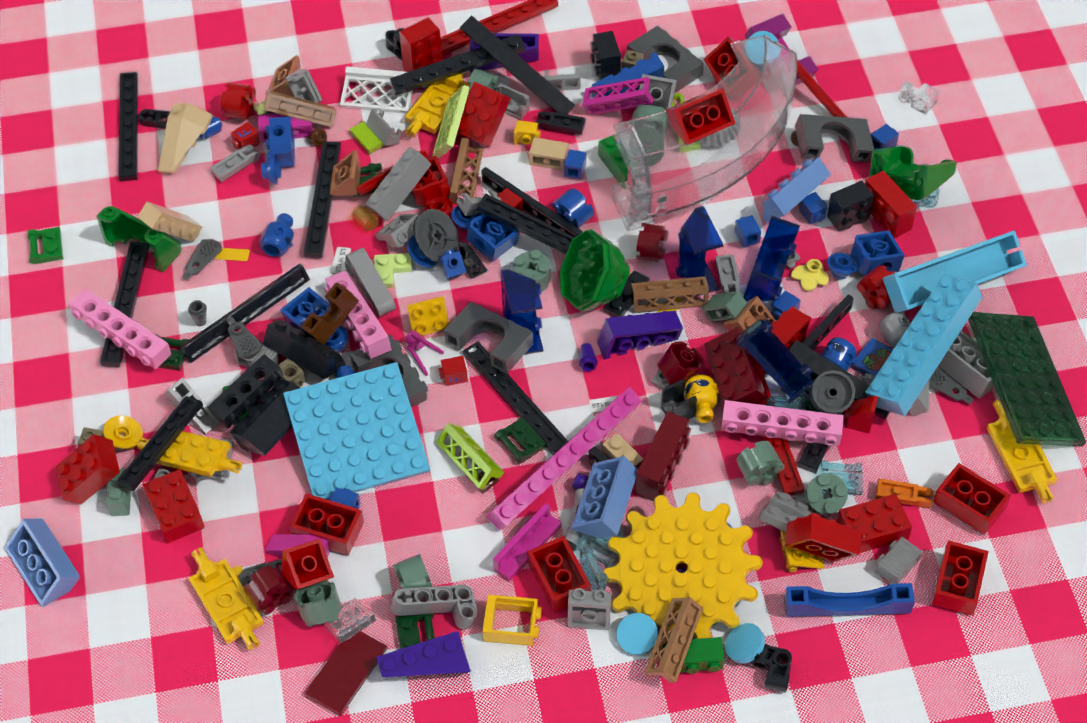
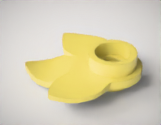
M811 259L805 265L797 266L791 274V278L801 280V286L805 291L814 290L818 284L826 286L829 281L828 274L823 271V265L817 259Z

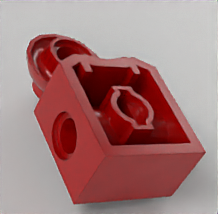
M437 156L427 159L431 166L411 190L417 206H425L424 211L435 209L449 216L453 210V202L447 198L450 195V188Z

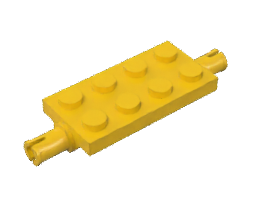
M466 72L432 83L405 115V121L410 123V126L405 130L408 136L411 135L414 138L421 128L433 134L441 127L448 99L462 86L466 85L469 87L470 83L462 79Z
M1004 399L996 400L993 403V407L999 415V420L988 424L987 430L1018 492L1022 493L1036 489L1042 503H1046L1045 499L1047 502L1052 501L1054 496L1048 485L1056 484L1058 479L1025 415L1016 416L1010 412Z
M184 431L180 433L156 463L212 477L215 471L223 472V470L238 474L239 470L242 469L241 461L227 458V453L231 448L229 442ZM141 438L137 444L138 449L142 450L149 440Z
M197 548L199 555L196 550L191 553L199 566L197 573L189 577L192 587L226 644L242 637L248 650H253L252 642L255 647L260 645V641L255 636L253 630L264 625L262 617L244 592L243 586L227 560L223 559L219 562H213L209 560L203 548Z

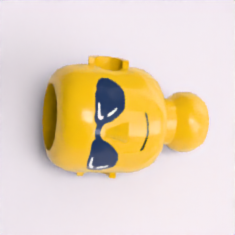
M707 375L693 376L685 384L686 400L693 396L697 397L695 417L700 423L712 421L714 417L712 409L717 405L718 401L717 383Z

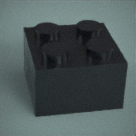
M613 31L593 34V41L590 42L592 51L590 60L595 65V76H598L599 80L611 74L617 75L621 71V54Z
M862 180L833 192L830 195L827 218L838 232L849 229L860 222H865L870 217L874 195Z

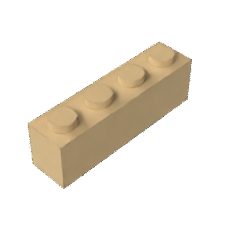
M150 202L145 203L137 216L152 229L192 242L199 236L203 227L188 215Z

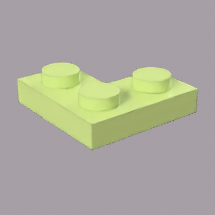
M409 253L374 255V266L386 288H394V273L412 272V258Z

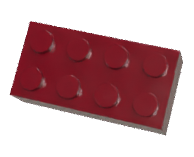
M738 327L704 343L723 407L725 400L758 404L767 399L748 337Z
M667 411L636 473V495L652 501L659 495H665L668 488L666 484L668 480L672 481L675 474L674 468L680 464L683 457L681 453L683 449L687 450L690 443L688 438L691 432V428H689L690 419Z

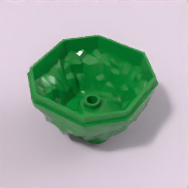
M592 229L586 230L573 238L559 271L561 295L580 312L592 311L614 298H619L630 273V267L626 263L620 249Z

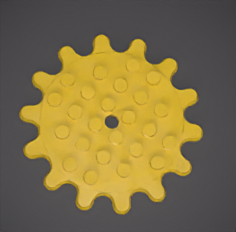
M691 492L686 496L685 502L681 507H673L664 495L657 496L654 499L655 511L649 517H644L637 511H630L626 516V521L631 527L630 535L626 538L614 536L608 541L609 549L619 555V562L614 567L606 568L602 576L606 582L618 583L621 587L620 595L613 599L611 603L612 609L617 613L630 609L635 613L648 615L655 621L657 627L661 629L672 598L691 597L703 607L694 632L696 639L712 638L710 628L716 622H721L731 629L738 627L740 618L734 611L735 604L740 600L753 602L758 597L757 589L746 582V576L751 571L759 570L763 565L760 556L746 554L743 550L744 543L753 535L751 527L743 525L738 528H731L727 524V518L731 512L729 505L720 503L714 510L705 511L701 508L699 494ZM677 564H687L686 572H677ZM681 605L677 606L675 613L680 609ZM675 622L669 627L668 631L673 628Z

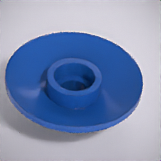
M415 235L409 239L407 249L414 262L425 268L434 267L438 263L424 255L418 246Z

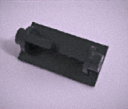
M464 242L458 244V251H460L465 269L471 278L488 271L470 245Z

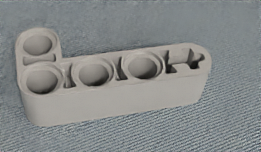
M362 247L345 255V267L351 277L355 276L376 315L381 317L396 310V305L365 249Z
M467 585L398 589L390 604L391 611L398 616L452 612L456 626L464 630L472 626L477 615L474 594Z

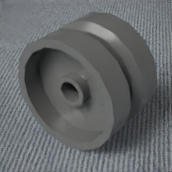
M831 370L822 373L814 380L809 390V399L815 411L840 415L850 407L855 398L854 383L848 375L841 371ZM830 390L834 391L833 394H834L835 396H831V395L829 394V391H830Z

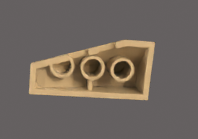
M174 103L167 119L158 167L159 173H175L186 158V152L189 148H194L199 135H204L213 117L211 113L189 103Z

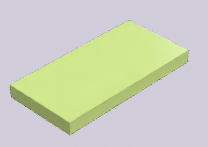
M466 85L462 86L448 99L432 155L433 157L437 156V159L441 158L454 146L470 89Z

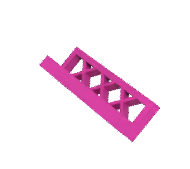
M644 77L585 88L583 107L590 115L635 108L639 105H652L654 98L648 92L650 79ZM640 84H644L643 89L635 90ZM624 87H629L624 93H620ZM608 90H613L610 95L604 96ZM591 93H598L594 98L590 99Z
M545 503L493 558L494 571L510 582L527 564V551L545 544L561 527V522L550 515V506Z

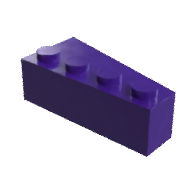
M493 33L500 40L517 35L516 33ZM519 34L526 51L517 55L525 62L539 60V34ZM470 39L469 51L480 47ZM495 61L475 69L485 71L503 66Z
M676 311L610 317L605 319L597 344L605 360L611 358L610 355L619 353L620 356L627 354V350L637 348L639 351L645 349L650 344L658 346L676 341L680 337L683 326Z
M459 630L376 657L382 678L471 672Z

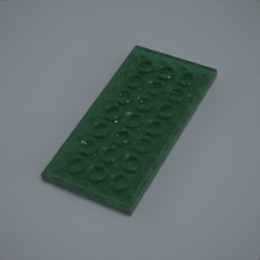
M973 312L968 320L1017 444L1083 446L1086 443L1085 437L1034 316Z

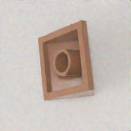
M294 56L275 70L269 88L270 91L293 96L285 78L301 68L299 56Z
M353 150L333 166L330 188L332 196L358 195L357 187L361 173L358 151Z

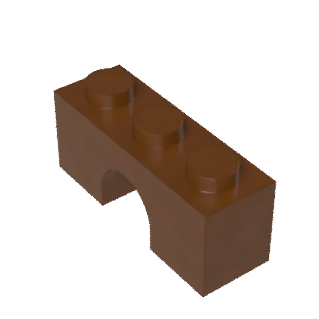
M337 282L324 296L329 301L328 311L322 316L311 312L300 326L306 333L323 345L359 302L348 289Z

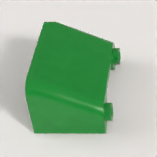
M899 145L872 150L869 177L884 171L909 198L923 200L955 174L957 161L946 159L938 164L918 165L913 163L914 154L909 147Z
M105 207L96 216L105 244L113 247L115 242L122 241L123 244H126L130 239L137 242H147L150 248L155 251L153 256L156 260V269L163 273L182 251L181 244L177 239L167 233L152 229L142 220L116 207Z

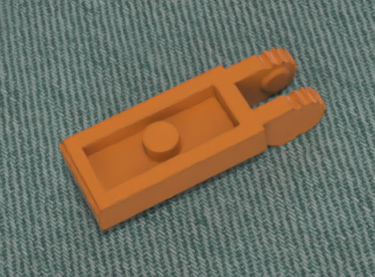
M879 478L875 499L897 494L902 504L930 508L932 501L928 498L933 496L934 490L918 486L917 484Z

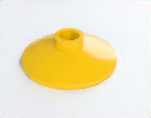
M120 415L106 421L103 427V435L105 438L113 440L114 447L130 449L137 446L138 441L143 436V430L135 419Z

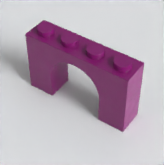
M782 13L750 27L745 34V38L747 41L753 33L767 31L779 39L786 36L792 27ZM810 55L798 60L812 77L819 70ZM777 58L772 64L765 65L763 68L772 79V83L777 87L778 91L782 92L802 83V80L789 67L790 63L783 62Z

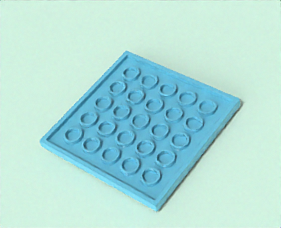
M397 362L283 393L312 495L328 500L336 487L341 489L347 488L356 493L430 472L428 460Z

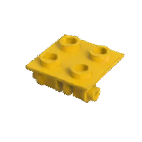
M444 296L407 305L410 328L421 336L443 331L449 325Z
M780 530L781 537L779 540L783 548V557L786 559V569L789 572H796L797 567L824 569L822 558L786 547V532Z

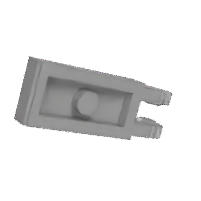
M246 145V147L233 152L210 169L223 182L250 163L256 162L261 154L258 151L253 152L254 148L252 145Z
M734 254L715 256L723 293H729L731 288L741 293Z

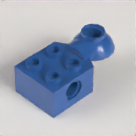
M291 117L269 118V125L266 126V134L269 136L266 139V147L270 151L266 154V162L261 164L262 177L275 185L278 184V178H281V168L295 167V139Z
M456 206L452 211L453 222L461 230L468 231L466 240L491 262L495 261L518 242L519 231L483 213L465 216L459 206Z
M887 230L856 235L850 255L845 253L832 254L828 257L827 263L835 278L845 279L855 272L866 276L879 265L888 267L886 270L889 272H899L905 255L890 231Z
M308 287L280 311L288 325L300 329L304 334L311 337L300 326L311 312L318 316L324 315L329 309V303ZM339 326L324 345L331 347L337 353L343 351L349 338L346 328Z

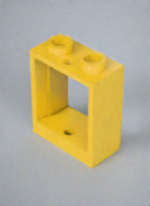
M488 594L483 625V641L533 646L534 638L538 639L539 626H536V621L541 619L542 607H538V599ZM496 609L531 613L529 633L493 630Z

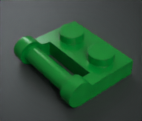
M60 227L38 231L30 229L27 231V238L30 240L31 254L29 255V262L31 264L64 259ZM38 239H42L43 254H38Z

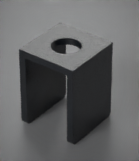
M684 379L662 389L661 409L665 415L668 411L687 419L695 417L697 397L693 396L687 400L684 399Z

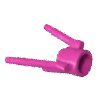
M411 331L406 336L405 342L408 344L406 349L411 352L419 367L427 376L428 372L416 354L415 349L420 350L424 345H427L441 354L444 351L427 341L416 331Z

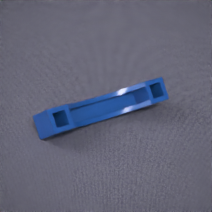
M912 583L889 584L873 590L850 593L827 592L808 586L786 587L784 595L786 617L911 614L915 603Z

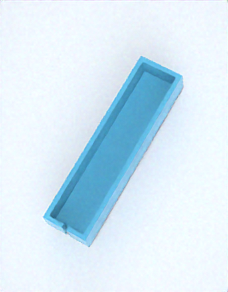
M1015 230L883 277L894 312H903L924 304L943 274L957 277L959 281L965 279L979 284L1027 266L1022 250L1010 254L1007 253V250L1020 246Z
M943 274L865 392L867 397L878 396L877 408L906 416L983 296L976 282L965 279L959 281L957 277Z

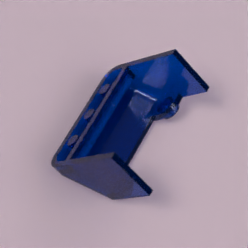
M696 207L678 233L680 241L676 273L681 279L706 277L710 293L719 290V287L705 261L706 251L723 247V242L705 207Z
M775 216L771 217L743 296L746 302L758 296L761 302L775 300V297H780L783 289L780 286L789 255H794L797 244H794L800 225Z
M510 269L500 270L504 318L512 320L514 323L533 332V345L524 355L543 352L539 329L542 328V321L536 315V310L542 309L539 296L541 295L540 283H536L534 279Z
M760 319L736 336L737 345L739 348L743 345L786 393L787 401L790 404L814 384L813 377L811 376L813 371L806 363L802 365L772 331L774 327L767 319L765 321Z

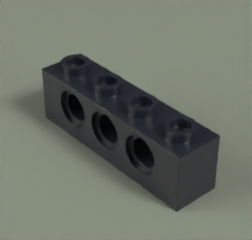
M263 354L208 406L212 416L228 429L236 424L242 415L253 408L254 404L267 394L277 381L284 377L280 366Z

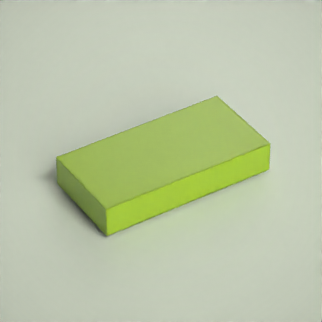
M364 121L349 129L350 134L369 154L384 146Z

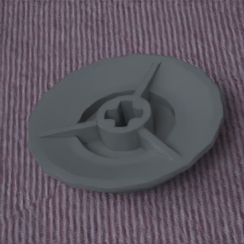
M430 209L422 212L415 224L416 241L426 257L435 262H440L439 258L444 256V252L449 250L456 252L458 250L459 236L457 229L450 217L440 210Z

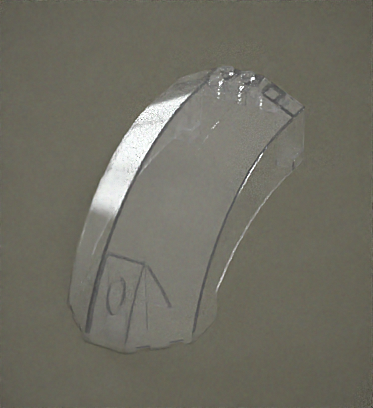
M766 35L731 43V48L739 63L725 78L708 91L718 88L724 89L736 124L689 145H686L674 131L666 111L614 124L616 134L613 137L628 169V180L612 185L614 191L612 198L627 231L642 228V223L657 224L698 209L750 174L768 156L783 134L791 114L797 76L796 52L786 49L784 45L777 41L770 40Z

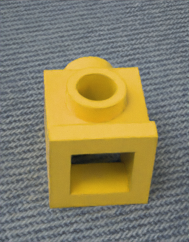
M517 120L514 130V145H518V143L532 145L534 137L540 138L541 131L538 130V123Z

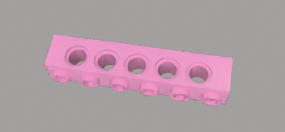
M346 270L325 278L327 286L324 289L326 294L337 282L348 289L359 300L354 309L345 318V323L349 331L353 330L354 339L356 342H360L362 352L367 353L370 359L391 351L388 335Z
M84 289L69 303L72 309L71 313L77 320L81 319L89 328L98 330L104 338L108 337L117 347H123L131 356L138 357L144 365H150L157 369L171 355L167 342L87 289Z
M725 400L721 431L839 446L842 437L843 415Z

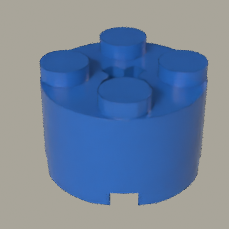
M574 188L567 190L552 204L556 214L577 228H580L594 216L591 204L587 206L584 202L586 200L585 196Z

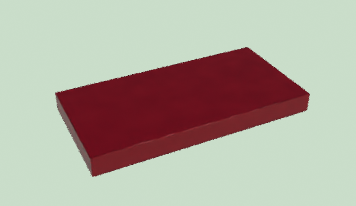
M351 627L307 689L305 696L342 716L378 664L376 657L383 655L388 649L387 645Z

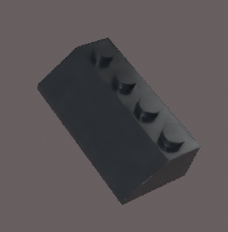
M279 319L267 325L263 341L265 346L322 379L336 373L337 368L346 365L341 355L331 347L323 345L313 337H309L300 329L288 325L286 321Z
M283 379L277 381L273 388L261 398L260 402L251 408L248 414L235 425V428L230 433L241 449L265 456L290 430L292 422L283 393L299 389V386L294 382Z

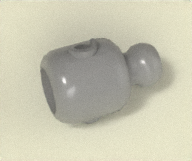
M893 312L880 322L879 330L885 341L895 348L911 324V321L903 312Z

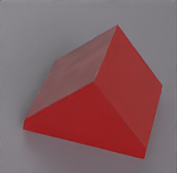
M320 538L282 551V576L296 590L334 578Z

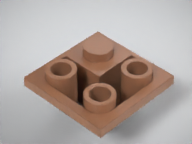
M758 296L747 302V305L736 319H728L723 325L728 331L738 327L748 337L750 346L756 349L759 346L758 338L763 331L766 332L771 323L776 320Z

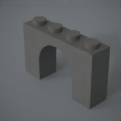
M658 25L627 44V50L644 54V61L651 58L650 55L655 52L657 55H667L677 61L674 66L664 71V78L677 80L675 93L703 75L704 63L702 60L693 55L689 49L682 46L678 40L671 37L667 31Z
M808 114L799 115L795 123V131L801 158L815 159L820 157L824 149L821 135L828 133L841 137L847 143L852 162L869 163L874 146L867 119Z
M470 302L444 329L445 343L459 350L479 333L494 332L501 335L503 340L490 353L491 366L506 374L533 345V332L528 328H524L512 320H507L497 313L491 312L473 302Z
M391 334L388 335L392 349L389 352L370 359L367 353H363L361 348L350 353L351 364L357 373L397 362L400 373L403 375L402 379L411 407L427 400L426 392H428V387L424 381L421 382L417 369L415 367L412 368L408 355L406 353L403 354L399 341L394 340Z

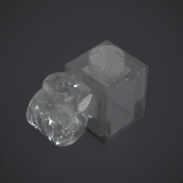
M906 82L902 84L898 98L902 103L907 102L911 104L912 108L926 115L937 103L939 90L926 83L918 90H914V85Z

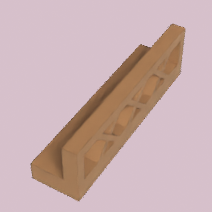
M266 90L264 110L329 127L333 126L337 111L335 107Z
M469 138L461 139L450 190V198L453 204H457L456 201L462 193H467L470 198H474L484 151L483 148L469 147ZM469 153L478 154L474 159H471L468 155ZM472 165L475 170L469 173L466 168ZM470 179L473 183L466 187L463 182Z
M706 277L631 283L634 312L704 306L708 302L709 287ZM697 294H704V300H695L693 297ZM678 296L685 297L682 302L675 301ZM665 297L667 301L661 304L656 302L659 298ZM646 299L649 301L645 305L638 306V300Z
M691 597L672 598L644 672L648 676L661 675L669 683L677 682L703 611V607ZM681 605L680 609L675 613L677 606ZM675 622L673 628L668 631L669 627ZM667 642L666 647L662 649V646ZM660 661L659 667L654 668L656 663Z

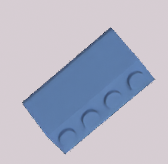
M819 157L813 160L809 158L802 163L803 167L801 169L797 168L790 173L791 177L781 181L778 184L779 188L777 190L773 189L766 194L767 198L762 202L765 223L785 216L831 175Z
M625 456L593 464L572 525L574 531L600 539L618 535L638 471Z
M43 518L23 519L4 547L41 606H46L70 592L80 578L77 570Z

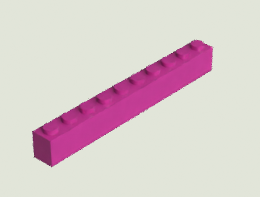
M630 387L627 388L487 514L488 519L499 531L507 526L632 412L642 400Z

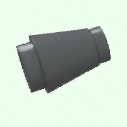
M200 300L191 302L188 307V313L197 326H204L207 322L206 304Z

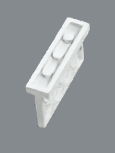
M346 66V77L340 107L362 110L376 109L377 111L382 109L384 112L407 114L410 110L413 90L400 94L393 101L389 97V95L395 92L390 78L407 72ZM349 82H356L358 86L351 90ZM374 84L376 87L368 91L364 86ZM389 85L392 89L385 93L382 87ZM362 88L365 94L358 98L355 92ZM379 90L383 95L375 99L372 94ZM351 95L356 99L352 103L345 102L346 98ZM369 96L372 102L364 104L362 100ZM385 98L390 102L386 106L379 104ZM404 100L406 107H398L396 104Z

